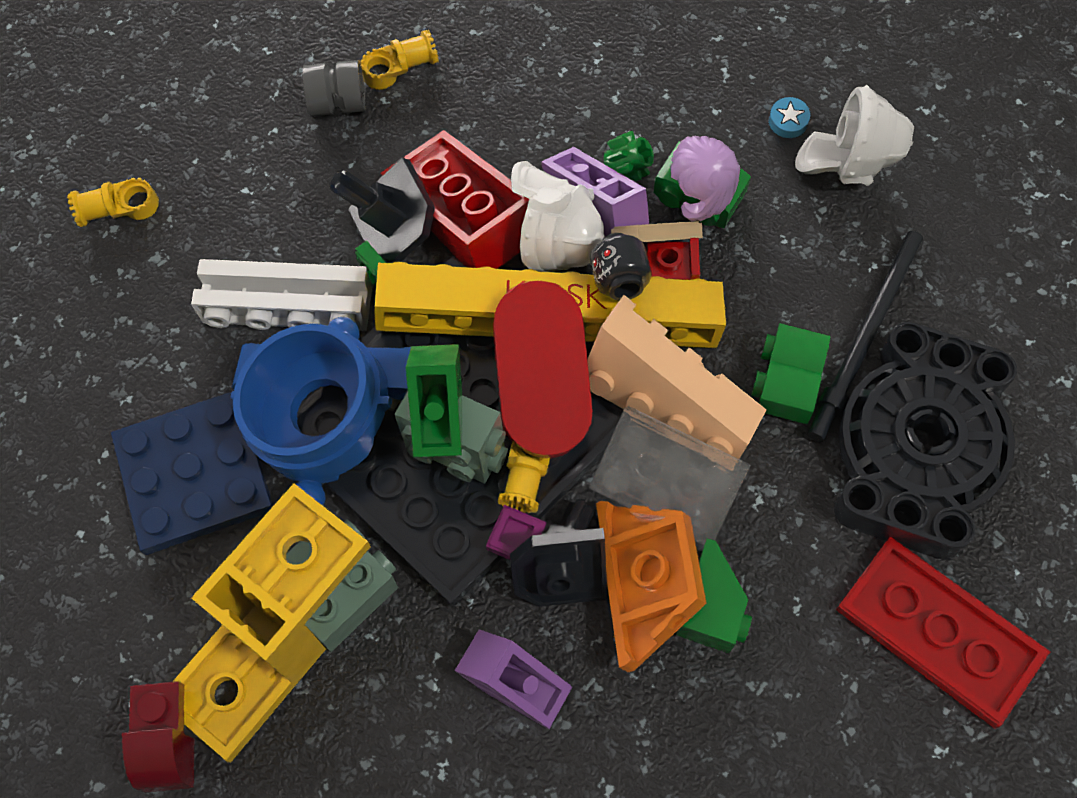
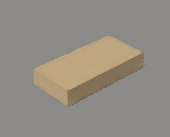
M699 221L618 226L611 229V234L623 233L635 236L642 242L703 238L702 223H699Z

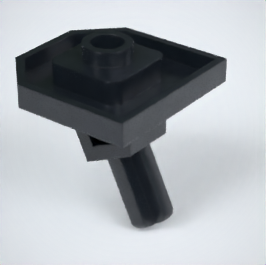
M402 157L371 187L347 170L337 171L333 175V179L329 184L331 191L352 204L348 210L364 242L368 241L382 259L402 262L430 236L435 206L410 160Z
M577 499L575 502L569 503L559 525L551 524L547 534L532 535L510 553L514 594L539 607L608 599L604 529L587 530L594 511L591 506L586 505L585 500Z

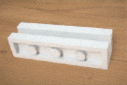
M199 260L197 275L202 282V289H194L191 305L202 323H206L209 326L224 328L229 326V324L247 325L258 330H266L271 326L293 327L302 324H322L328 326L333 319L344 316L356 322L359 330L367 331L372 284L367 267Z

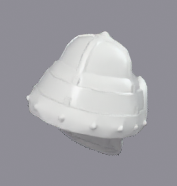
M868 85L856 87L851 92L844 106L836 129V135L814 131L798 151L795 167L804 174L837 172L843 184L862 183L869 186L873 183V177L882 168L890 167L906 157L913 144L914 125L903 113L895 110L885 98L876 94Z
M528 161L516 163L511 175L512 190L519 195L529 198L521 229L520 252L522 262L528 269L538 272H554L588 265L590 263L591 251L605 237L601 216L592 203L594 199L593 189H587L584 185L580 184L577 186L571 185L567 179L554 177L532 166Z

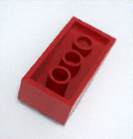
M444 130L403 157L411 161L435 206L431 231L467 268L492 267L497 269L520 253L521 229L529 198L513 192L511 180ZM391 165L390 167H388L387 169H385L384 171H382V172H381L382 176H383L393 165Z

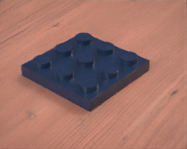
M232 392L111 432L139 549L144 555H149L267 514L273 507L260 459L249 448L236 423L233 412V400L230 399Z

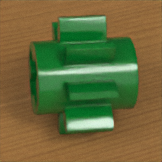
M629 131L607 142L610 149L604 153V165L634 182L642 180V177L650 174L647 167L653 164L654 153L650 143L644 137L635 139L633 131Z

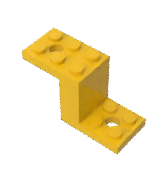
M294 483L191 597L220 622L222 626L173 682L180 681L185 684L184 725L224 760L230 763L326 650L322 643L306 627L305 623L371 547L365 538ZM299 541L309 542L312 545V553L307 561L298 565L287 562L286 554L292 544ZM224 681H235L238 685L236 699L229 705L219 706L215 701L217 687Z

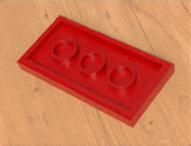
M892 537L888 538L836 608L837 612L994 729L1001 727L1051 652Z

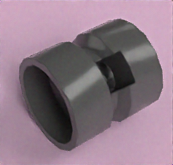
M359 59L337 61L334 68H330L326 63L303 65L304 95L311 117L332 115L335 108H340L343 113L364 112L366 110L365 86Z

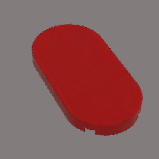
M528 281L510 289L500 300L494 315L493 334L501 420L506 435L518 447L522 448V451L538 458H555L565 455L575 448L588 432L592 421V400L584 322L578 303L568 291L547 281Z

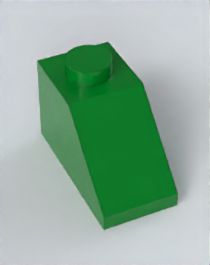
M459 345L411 346L406 363L413 457L462 455V382Z
M707 538L699 560L707 604L677 631L676 636L730 654L736 641L745 642L752 616L744 614L748 598L715 540Z

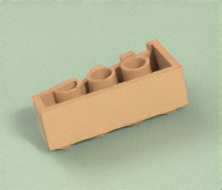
M623 295L602 324L587 359L591 392L660 429L672 438L699 451L711 460L733 470L752 439L766 409L723 374L714 376L704 368L701 356L691 348H688L685 352L664 336L668 331L655 319L650 323L633 311L636 304Z

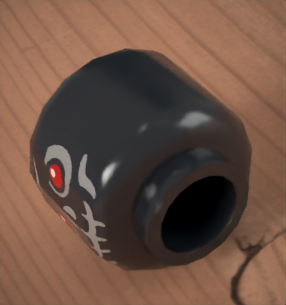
M612 233L604 237L591 251L590 263L595 284L599 292L618 301L623 295L633 299L639 296L649 284L652 276L645 246L637 237L623 233Z

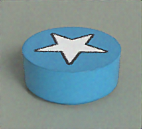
M793 97L782 98L772 106L769 116L770 128L781 137H798L807 129L810 120V110L800 99Z

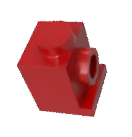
M690 238L689 242H647L646 252L652 271L651 277L659 276L665 279L680 280L700 278L699 238Z

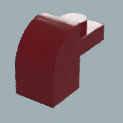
M180 681L130 686L129 732L122 733V749L127 777L132 787L136 790L147 793L194 788L195 739L184 734L185 684Z

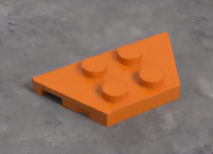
M600 501L596 503L599 528L604 529L607 586L618 665L622 670L631 672L636 670L707 603L691 517L678 510L661 509L653 511L646 506L632 505L631 508Z

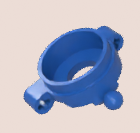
M344 316L333 319L328 326L322 324L296 325L272 335L262 344L248 343L242 345L232 384L234 391H232L230 397L233 400V412L236 423L249 448L273 469L285 477L297 481L296 485L322 506L326 501L322 483L338 480L340 474L352 469L369 455L374 437L383 421L385 411L391 408V398L403 400L408 391L406 363L411 347L367 348L358 340L360 335L356 322ZM333 385L342 387L348 397V407L343 420L338 426L324 435L309 436L302 434L297 424V412L307 395L323 386Z

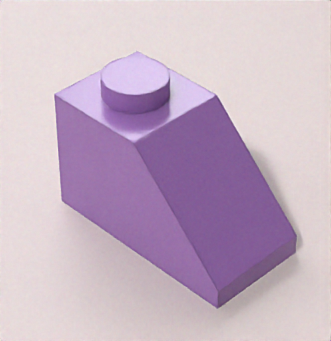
M478 630L455 669L458 674L486 694L550 729L572 689L571 685L512 640L482 630Z

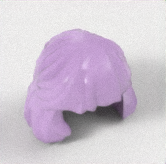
M687 136L673 152L671 160L673 163L670 166L671 178L678 180L679 186L685 195L701 200L694 204L684 202L681 206L683 216L691 222L696 220L703 221L713 215L720 214L731 203L739 181L740 165L734 151L725 145L724 142L707 136Z

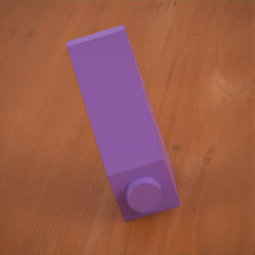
M575 147L541 161L542 169L546 173L560 179H567L571 185L577 186L580 184L584 185L587 189H593L594 199L592 203L601 216L605 237L611 234V229H614V227L649 224L646 188Z

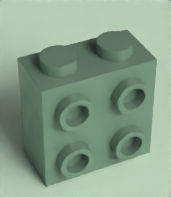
M407 391L394 415L405 446L408 448L407 452L413 457ZM462 395V455L414 458L428 464L434 460L447 466L448 472L458 479L471 482L474 478L485 484L492 471L495 473L499 472L508 453V448L505 447L506 432L503 431L501 413Z
M348 519L344 521L345 524L365 538ZM300 541L286 554L287 562L298 565L307 561L312 553V545L309 542ZM379 550L372 555L367 551L305 623L306 627L330 652L399 588L391 575L396 571L394 565Z

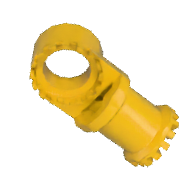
M429 30L421 31L420 36L401 42L397 39L392 40L389 46L372 49L373 52L371 53L370 51L366 52L367 55L364 54L362 56L361 67L364 82L367 86L379 90L386 89L395 83L397 76L407 73L408 68L427 62L431 64L438 63L437 50L432 49L436 46L435 44L431 45L434 40ZM382 64L389 67V70L384 74L377 75L369 72L375 65Z
M131 178L130 180L115 184L107 182L103 183L101 188L80 194L77 191H72L67 195L69 199L68 204L71 206L69 207L70 211L75 210L72 213V216L75 217L74 221L80 227L87 226L90 220L109 215L112 218L128 215L132 219L143 220L151 217L159 206L157 194L150 184L141 178H138V180ZM138 192L147 193V199L143 204L137 207L128 206L129 200L134 194Z
M512 442L506 465L510 472L505 492L498 497V504L511 508L515 506L516 510L521 508L520 511L523 513H536L539 504L535 500L540 479L546 475L551 458L528 456L522 452L520 447Z

